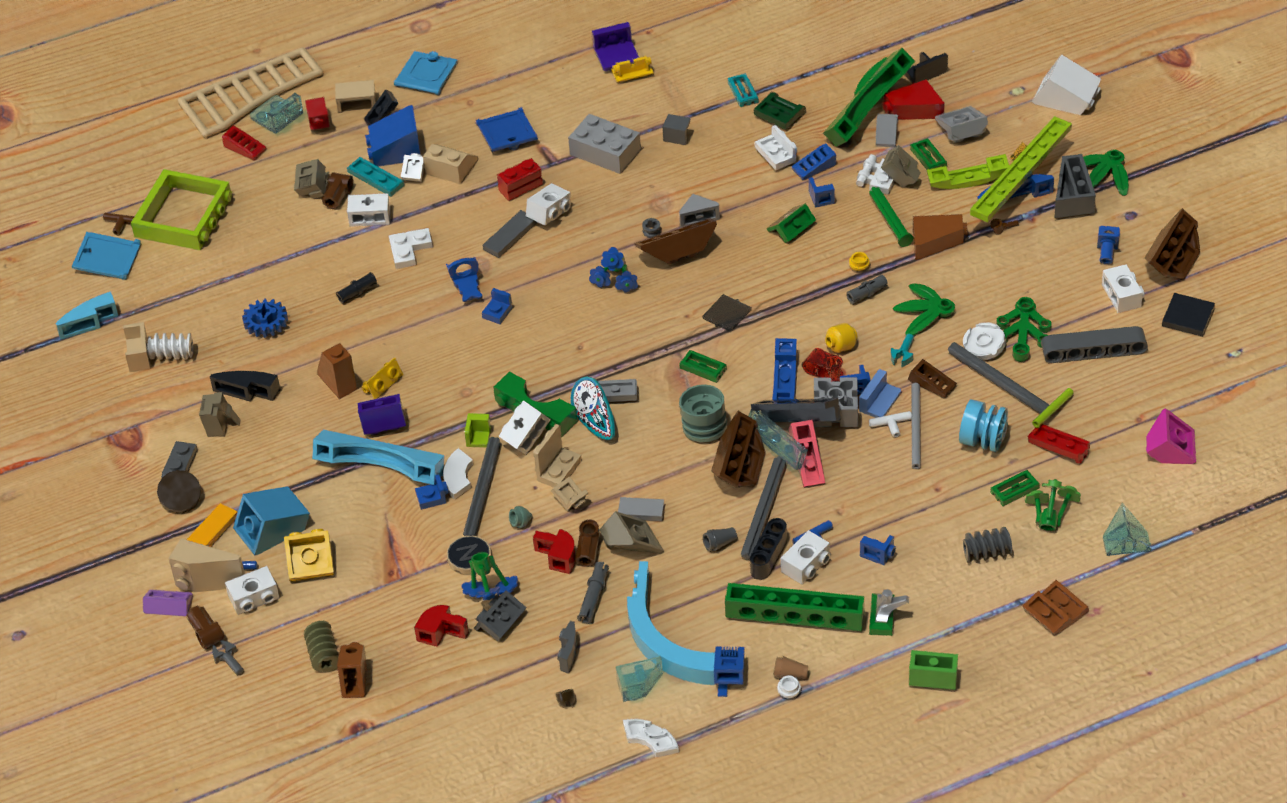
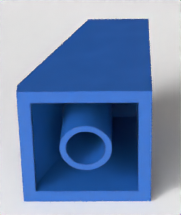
M409 105L368 126L369 134L365 135L367 147L371 146V148H367L369 160L373 159L374 165L379 167L403 163L405 155L420 154L413 105Z

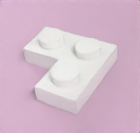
M429 228L389 235L396 269L416 265L413 251L433 248Z

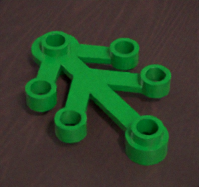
M1029 297L1020 298L1016 302L1014 310L1004 316H999L996 321V325L1005 334L1006 343L1009 336L1019 331L1018 343L1013 346L1012 356L1018 362L1026 361L1030 354V347L1026 344L1027 332L1037 339V345L1042 348L1041 340L1048 336L1043 333L1050 332L1052 325L1049 319H1045L1036 311V304ZM1020 316V320L1018 322L1009 326V322L1011 320ZM1029 317L1039 324V329L1028 321Z

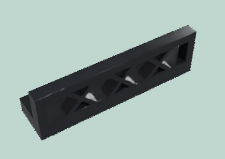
M838 398L762 400L751 404V411H761L762 422L841 420Z

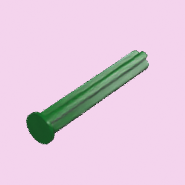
M872 187L869 195L896 235L899 246H909L914 240L913 235L908 233L880 188Z

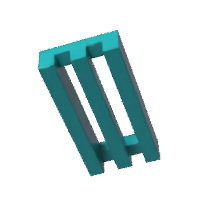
M746 73L728 78V85L740 107H744L745 103L751 105L753 101L755 104L759 103V98ZM741 79H742L743 82L745 83V85H746V87H747V89H748V91H749V93H750V95H751L750 97H748V95H747V93H746V91H745V88H744V86L742 85V83H741V81H740ZM734 81L736 82V84H737V86H738V88H739V90H740L742 96L740 95V93H739V91H738V89H737V87H736Z

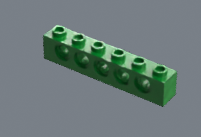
M728 583L725 596V617L862 631L865 596Z

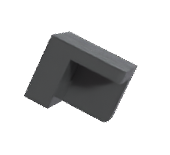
M668 114L662 126L663 141L686 145V131L691 122L690 118Z

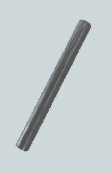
M953 342L948 347L951 355L1041 414L1049 406L1048 403L956 342Z
M490 437L488 440L463 531L464 536H476L501 444L498 437Z
M782 456L774 458L741 551V557L745 558V560H750V555L765 526L786 465V459L782 458Z

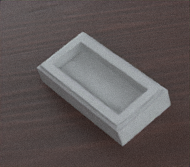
M620 497L618 512L647 521H662L664 499Z

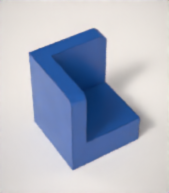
M813 177L808 178V191L815 208L835 204L833 184L817 187Z

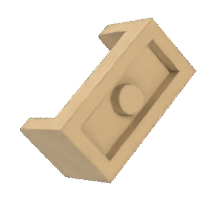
M374 80L335 83V99L338 113L342 112V103L371 100L373 107L376 103Z
M144 322L124 325L123 329L127 345L125 355L129 372L150 369L148 337Z

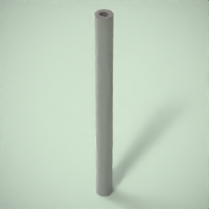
M913 383L911 385L912 468L919 469L921 467L920 385Z

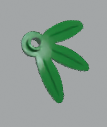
M1114 149L1107 151L1105 155L1092 154L1083 156L1086 167L1098 164L1089 175L1093 188L1112 169L1113 179L1119 193L1122 196L1127 195L1129 181L1127 172L1122 164L1125 159L1122 152Z
M915 283L910 284L909 289L925 300H909L893 307V310L896 312L925 311L912 321L905 332V335L912 334L913 336L927 328L938 316L947 318L955 311V304L951 300L941 299L930 287Z

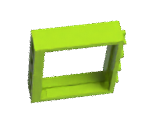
M163 169L131 222L134 237L201 250L204 243L208 241L211 231L216 228L218 219L224 214L228 202H231L233 192L230 189L229 182ZM172 188L214 196L194 231L152 223Z

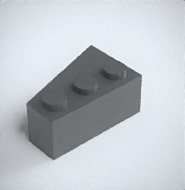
M1083 155L1062 156L1054 218L1094 213L1096 194Z

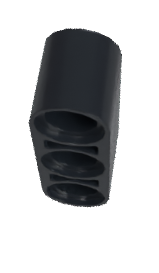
M781 518L769 520L750 555V574L756 580L768 578L787 543V524Z

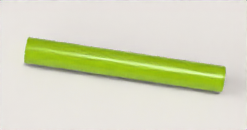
M1067 388L1032 421L1033 426L1036 428L1040 427L1074 394L1073 390Z

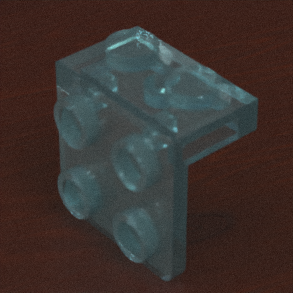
M294 93L285 100L275 95L250 113V118L277 134L303 114L301 96Z

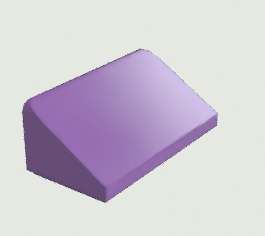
M149 590L143 597V612L146 614L186 616L193 593Z

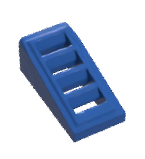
M825 143L792 166V170L802 180H805L835 166L836 153Z

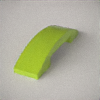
M1006 154L986 158V164L952 171H948L946 166L928 169L927 175L931 187L941 189L968 188L999 178L1009 167Z

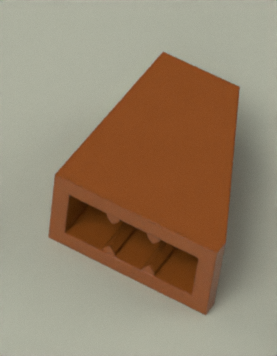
M962 214L913 216L915 260L962 244L963 235H967V222L963 223Z
M341 343L322 352L317 369V375L338 399L356 391L357 386L350 353Z

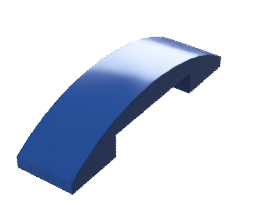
M1031 174L1009 199L1032 193L1034 198L1053 193V175ZM988 187L987 189H985L983 192H981V193L977 196V201L982 197V195H983L990 187Z
M775 339L772 400L795 399L797 339Z

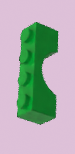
M510 371L493 387L495 401L500 406H505L514 412L522 401H525L551 419L545 429L551 430L555 424L560 425L561 437L578 422L575 406L560 398L551 402H537L527 396L526 380Z

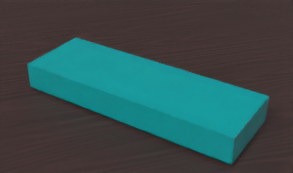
M359 157L347 167L349 174L385 194L388 193L390 197L404 187L403 180L362 157Z

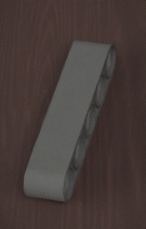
M1139 326L1053 334L1045 336L1041 340L1044 358L1048 363L1139 355L1148 349L1144 330Z

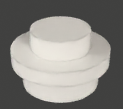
M785 676L779 681L777 690L782 697L793 698L800 693L801 685L795 677Z

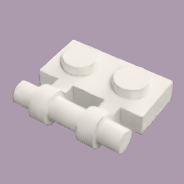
M870 155L863 163V170H860L857 175L856 184L860 187L864 183L869 184L870 191L872 187H879L883 194L889 195L895 181L881 169L885 159L882 158L880 163H876L877 157Z

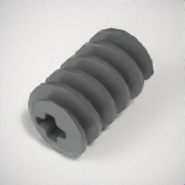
M1001 527L1000 533L997 528H993L991 534L988 530H984L982 535L979 531H975L974 536L971 533H966L965 539H963V549L967 562L970 561V555L972 554L976 560L979 559V553H982L985 559H987L988 552H991L993 557H996L997 550L1004 556L1007 548L1012 554V541L1006 527Z

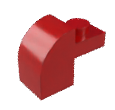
M324 97L305 100L310 130L330 127Z
M559 529L557 535L536 530L533 535L534 551L548 554L550 570L571 574L576 562L573 537L563 529Z
M437 605L428 608L421 614L414 627L417 642L438 647L444 634L466 639L469 633L467 618L451 614L450 606Z

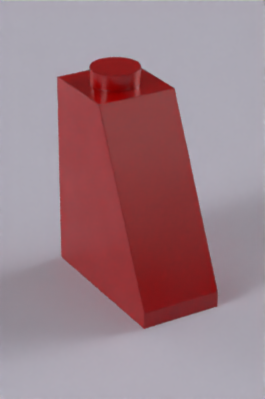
M926 79L885 93L882 106L886 114L898 115V120L935 119V116L944 114L945 103Z

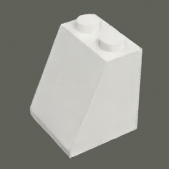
M1061 54L1043 78L1032 103L1081 115L1085 109L1089 110L1095 100L1092 97L1095 98L1100 90L1098 85L1101 78Z

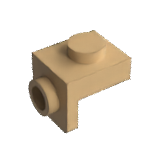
M570 477L551 490L566 511L573 507L575 509L581 507L586 502L584 498L588 494L586 489L581 491Z

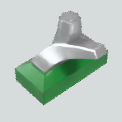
M888 589L884 590L882 594L872 593L869 635L892 636L894 609L909 603V597L907 595L895 597V594H892L891 590Z

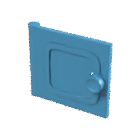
M414 51L394 81V86H402L440 95L441 88L458 63V59L438 56V53L435 51L429 53Z
M86 232L72 264V269L125 280L141 241L139 239L131 241Z

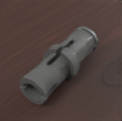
M881 274L870 281L862 282L857 288L846 292L848 301L854 304L862 298L873 296L876 291L888 286L887 279Z

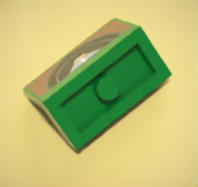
M804 203L793 207L766 229L768 232L776 229L786 243L815 222L816 218L807 204Z

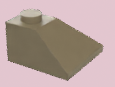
M615 511L600 528V532L604 537L603 540L609 547L658 554L664 552L646 520Z

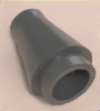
M733 527L707 530L702 536L703 544L708 551H716L726 544L737 540V532Z

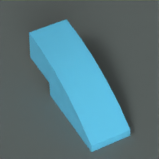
M111 291L80 304L56 322L60 340L99 329V322L119 317Z

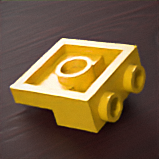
M314 529L311 533L305 534L293 532L289 536L284 537L290 581L334 575L328 530Z

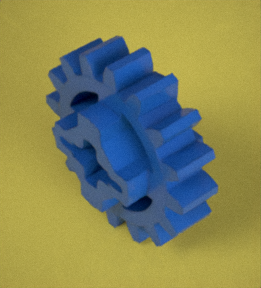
M265 298L261 303L256 300V305L249 304V309H244V315H242L245 330L248 329L249 334L255 332L256 337L263 334L264 338H266L269 333L274 336V332H281V327H286V321H288L286 307H282L281 302L275 304V299L267 302Z

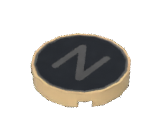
M463 536L454 540L449 545L447 561L451 569L460 571V574L468 575L471 574L469 564L471 557L480 552H486L491 556V549L487 541L481 537Z

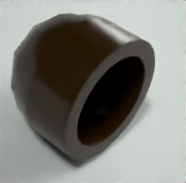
M573 689L555 693L558 703L563 707H566L565 701H569L570 706L575 701Z

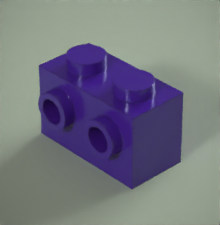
M400 394L358 403V414L364 435H374L384 430H397L406 426Z

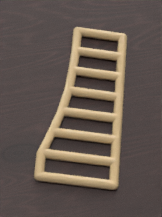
M301 47L182 96L178 99V103L203 137L207 138L226 130L240 118L269 99L321 76L323 70L307 50ZM302 56L313 71L303 75L292 59ZM285 63L296 78L286 82L275 66ZM267 70L279 86L269 90L258 76V73ZM250 77L263 95L253 99L240 82L241 80ZM233 84L247 102V105L239 110L224 91V87ZM216 92L233 115L224 121L205 95ZM199 99L217 125L207 129L188 102Z

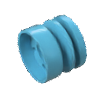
M970 399L962 417L959 442L974 447L979 438H981L982 449H987L990 444V451L997 452L1007 431L1008 408L1000 407L998 410L997 405H992L988 413H986L985 402Z

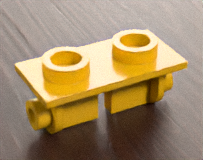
M646 56L633 59V64H631L630 60L617 62L616 65L612 66L613 69H611L617 83L654 74L650 65L652 64L651 58Z
M396 358L386 362L384 367L368 381H364L361 387L362 391L365 393L370 392L373 398L377 399L404 374Z

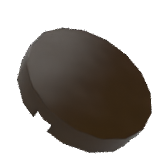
M183 470L167 473L161 478L157 488L160 504L166 510L176 513H184L193 509L198 504L201 495L198 479L193 474Z

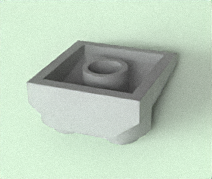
M972 106L935 116V120L947 131L948 139L953 142H962L964 138L981 136L986 131L985 127L988 124L987 116Z

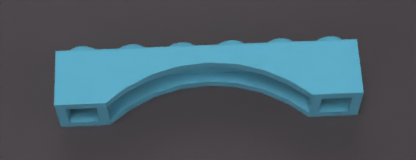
M322 430L313 439L312 459L329 463L359 462L381 465L397 470L410 477L413 481L432 485L436 483L435 475L439 474L440 478L443 475L444 455L328 430Z

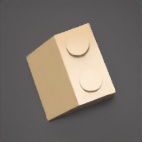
M432 144L423 155L425 174L457 184H461L478 160V156Z

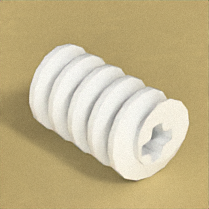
M155 333L154 339H151L150 336L148 338V356L150 359H155L156 356L158 359H163L164 356L166 359L174 357L176 360L180 359V357L183 360L188 359L189 356L192 358L193 339L191 333H188L187 339H184L183 333H180L178 339H176L174 333L171 334L170 339L167 338L166 333H163L162 339L159 338L158 333Z

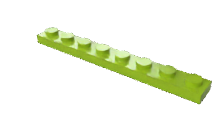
M1054 116L972 206L970 215L988 223L1072 129V123Z

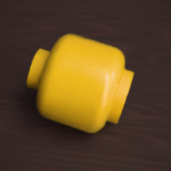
M848 323L832 326L827 330L825 343L835 353L850 350L856 344L857 332Z

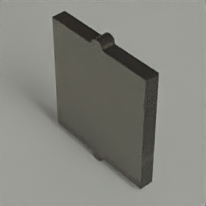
M722 294L702 317L704 320L715 324V327L719 326L732 332L752 309L750 306L739 302V299L735 300Z

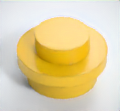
M855 252L849 259V266L856 271L865 270L870 265L869 258L863 252Z

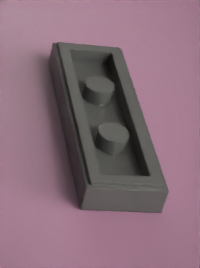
M520 210L483 244V250L498 258L501 257L537 221L526 217V212Z

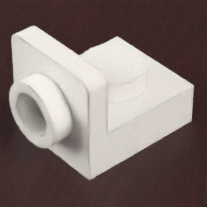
M413 153L404 156L401 173L402 180L422 182L424 170L422 155Z

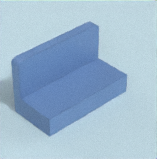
M879 369L860 395L859 412L875 418L886 416L900 396V388L887 384L886 371Z

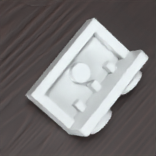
M776 125L772 126V135L755 141L757 151L775 170L796 162L797 147L795 143L791 142L786 137L784 131L780 130Z

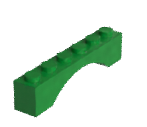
M903 48L893 52L823 134L836 147L847 142L859 128V125L872 107L916 61Z

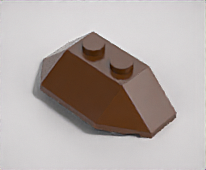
M1183 208L1179 210L1158 234L1145 256L1146 261L1163 276L1183 280L1200 253L1197 231L1198 221Z
M708 218L636 242L635 247L667 264H673L678 262L679 258L685 256L686 258L697 256V252L703 251L717 226V222Z
M739 410L720 439L711 472L718 478L735 488L750 487L757 484L765 455L762 438L757 430V421Z

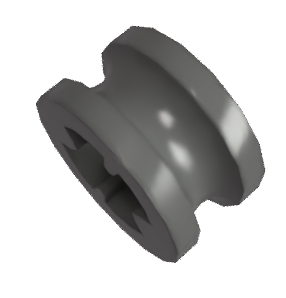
M648 218L643 221L642 231L645 237L652 238L660 235V222L657 219Z

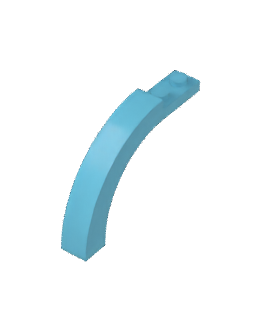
M639 561V569L634 570V584H637V588H633L632 597L627 596L628 621L637 647L651 663L674 677L698 684L715 685V653L694 651L676 645L665 638L652 624L647 613L648 561Z

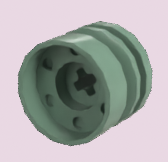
M704 384L690 387L682 393L679 398V407L682 416V428L686 437L697 442H710L721 437L727 429L725 401L721 390L715 386Z

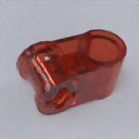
M814 348L802 362L803 370L809 375L818 378H831V382H840V376H843V371L841 370L843 365L842 358L821 348Z

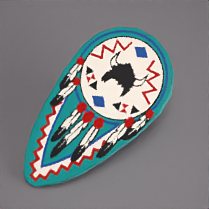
M588 376L580 378L572 388L570 397L571 405L576 407L577 418L596 436L612 440L615 436V424L605 392L595 378Z

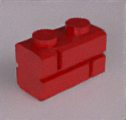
M530 158L497 174L500 193L510 201L543 185L540 166Z

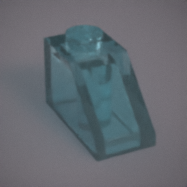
M661 656L616 666L617 683L623 702L638 700L648 695L663 674Z

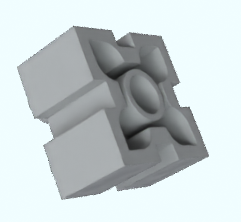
M857 377L840 378V382H831V378H814V399L838 398L841 419L838 421L814 422V427H832V423H840V427H858Z

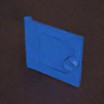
M522 107L497 116L475 120L492 152L504 148L516 150L519 148V144L538 139Z

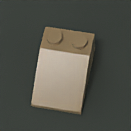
M180 539L168 558L175 586L182 590L193 592L226 589L225 582L245 575L240 555L185 539Z

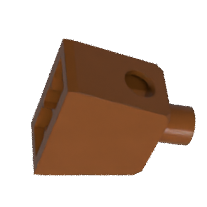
M358 642L342 645L337 663L342 698L365 697L367 663L364 645ZM355 672L356 680L349 677L351 673Z

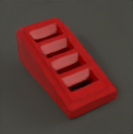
M232 126L222 136L225 148L254 161L267 149L264 144L236 126Z

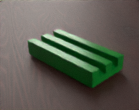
M928 138L910 144V150L926 170L941 166L947 167V161Z
M689 350L679 363L680 369L715 383L718 382V377L723 375V371L727 370V364Z
M1025 470L991 487L990 493L995 495L997 501L1000 500L1002 506H1005L1032 491L1038 490L1040 483L1028 470Z

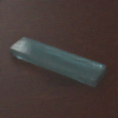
M750 410L749 417L757 421V430L761 435L762 442L794 469H801L808 450L761 411Z

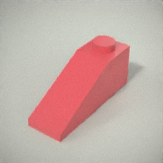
M807 420L791 423L789 434L803 487L825 484L813 421Z

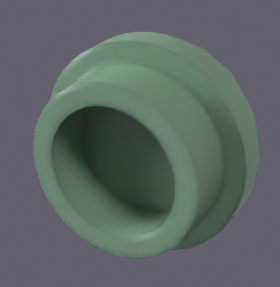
M516 506L509 512V522L513 527L524 528L530 522L533 515L523 506Z

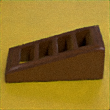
M924 359L911 370L908 380L912 383H918L920 387L943 398L957 385L955 381ZM943 384L947 385L945 389L941 388Z

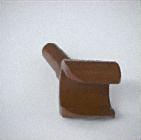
M993 219L990 222L991 228L994 229V233L1000 235L1003 229L1019 224L1018 220L1002 223L1000 219Z

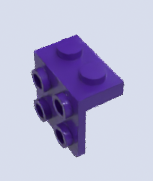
M629 22L592 30L593 49L604 71L613 69L612 66L616 65L617 62L630 60L631 64H633V59L639 58L632 43Z

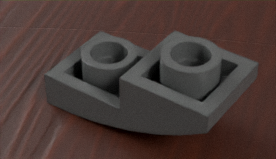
M571 620L567 627L563 628L560 632L559 641H561L562 648L557 657L560 663V671L568 674L573 666L577 651L575 622Z

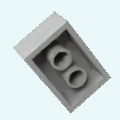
M588 114L568 137L570 155L619 174L622 173L641 150L640 132L592 114Z

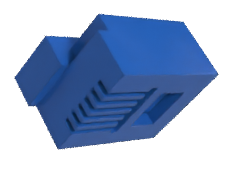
M722 646L715 647L714 684H718V697H727L728 684H743L745 647H738V650L737 647H735V650L734 647H732V650L731 647H729V650L728 647H726V650L725 647L722 650Z

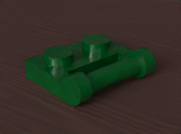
M771 92L754 108L755 116L785 130L806 112L804 105L794 104L779 97V94Z

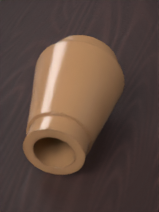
M785 656L782 658L777 657L773 675L779 676L778 679H782L785 676L806 679L808 665Z

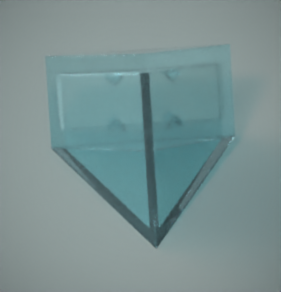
M1122 502L1103 535L1106 555L1151 552L1152 548L1148 532Z

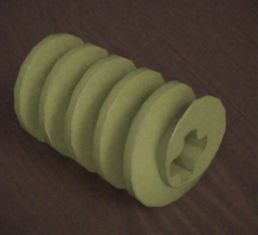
M324 620L311 623L304 631V638L312 668L324 673L336 670L339 653L333 637V631L331 630V624Z

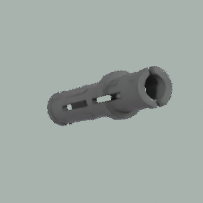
M601 561L595 563L593 574L587 581L588 588L577 616L578 621H581L582 617H584L582 621L584 624L591 623L600 592L605 587L604 580L609 566L605 564L604 569H602L604 562Z

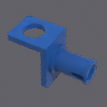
M1099 227L1097 248H1101L1099 261L1103 264H1111L1113 262V249L1118 250L1119 227Z

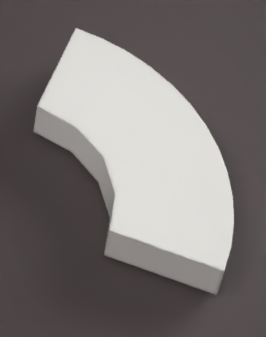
M459 448L448 458L443 472L448 493L454 500L471 488L466 474L473 465V459Z
M642 719L623 720L628 743L645 745L653 751L656 757L679 753V747L675 738L665 728L662 729L652 724L651 721Z

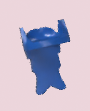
M475 257L459 259L450 265L446 264L455 287L463 295V302L483 297L482 293L478 291L477 272L479 265ZM462 264H469L471 266L469 270L456 273L457 267Z

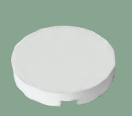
M989 322L979 323L973 329L970 328L963 337L964 348L981 360H989L996 357L1002 352L1006 343L1005 334L1000 327Z

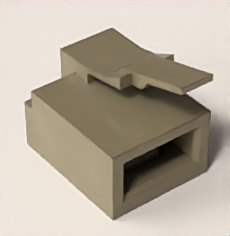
M899 145L888 151L881 166V169L902 188L917 182L921 173L917 169L918 162Z
M318 159L297 164L294 190L299 196L309 194L313 199L323 197L326 192L329 171L325 172L326 167Z
M223 392L203 395L199 416L208 437L224 436L228 418L233 419L240 426L241 419L225 400Z

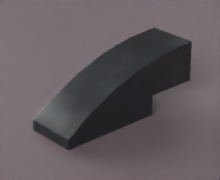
M228 371L214 373L210 376L214 392H223L225 395L249 402L254 396L273 401L281 390L278 375L266 372Z

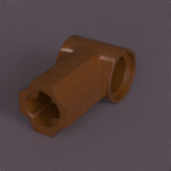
M332 172L329 177L328 188L322 198V204L327 206L328 209L333 210L339 207L344 195L350 193L353 188V176Z
M591 519L583 521L579 526L580 534L575 561L583 567H590L595 564L597 548L600 543L599 525Z
M197 605L192 607L189 613L186 614L187 620L195 630L196 637L203 649L225 640L220 625L217 621L213 622L204 606L199 607Z

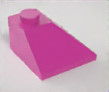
M1163 409L1146 436L1147 453L1160 463H1196L1194 429L1168 409Z

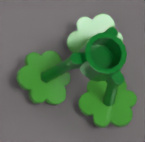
M1057 479L1049 480L1048 484H1042L1043 487L1051 488L1050 501L1049 494L1043 493L1041 490L1032 491L1025 498V503L1036 505V523H1039V528L1047 531H1054L1056 527H1060L1062 516L1069 501L1080 502L1081 494L1076 488L1072 486L1064 487L1062 482L1057 481ZM1057 489H1059L1057 494L1065 498L1058 515L1057 511L1053 509ZM1049 502V507L1041 513L1040 503Z

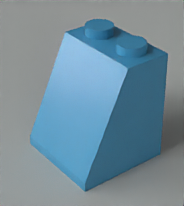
M288 486L245 493L242 496L233 529L254 555H259L283 542L284 537L289 536L290 533L304 531L310 513Z

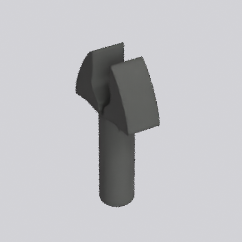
M221 641L222 647L226 651L224 653L223 651H218L215 645H213L212 652L215 664L225 661L236 675H241L244 669L232 656V654L237 652L236 646L230 642Z

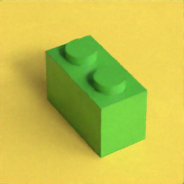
M911 650L909 686L956 690L958 654Z

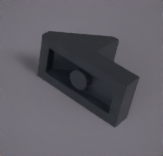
M385 89L365 116L364 120L368 126L393 114L392 111L398 105V101L391 91Z

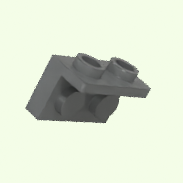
M505 590L501 596L496 594V597L489 602L491 608L488 611L483 609L475 620L478 623L474 629L478 631L481 627L499 641L527 607Z

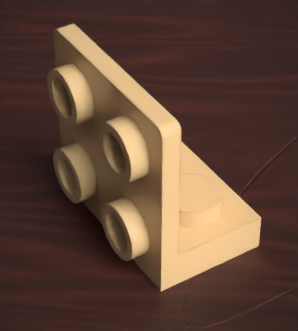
M555 424L551 430L547 431L544 440L535 447L533 452L537 481L553 488L570 477L582 461L580 454L562 448L561 429L558 424Z

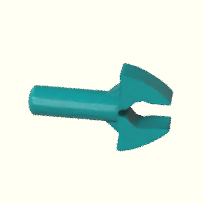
M912 334L905 336L900 349L891 348V361L893 365L901 356H903L901 367L913 361V353L908 352L914 339Z

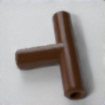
M106 212L103 214L105 221L116 222L113 228L115 235H119L124 224H131L135 217Z

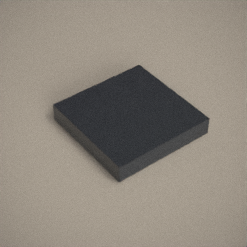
M1174 293L1162 320V326L1203 337L1215 303Z

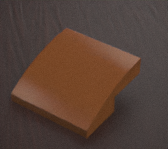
M1057 580L1051 583L1042 593L1037 591L1022 605L1029 614L1054 635L1070 627L1089 611L1088 606Z

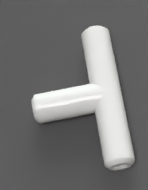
M908 411L869 419V426L872 428L888 424L892 436L898 437L900 431L897 422L911 420L912 413Z

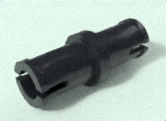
M369 272L357 281H351L350 285L337 291L336 296L343 304L350 298L363 294L364 290L377 284V280L374 274Z

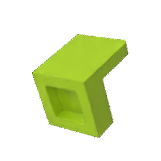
M468 413L465 426L466 447L486 448L491 432L489 414Z

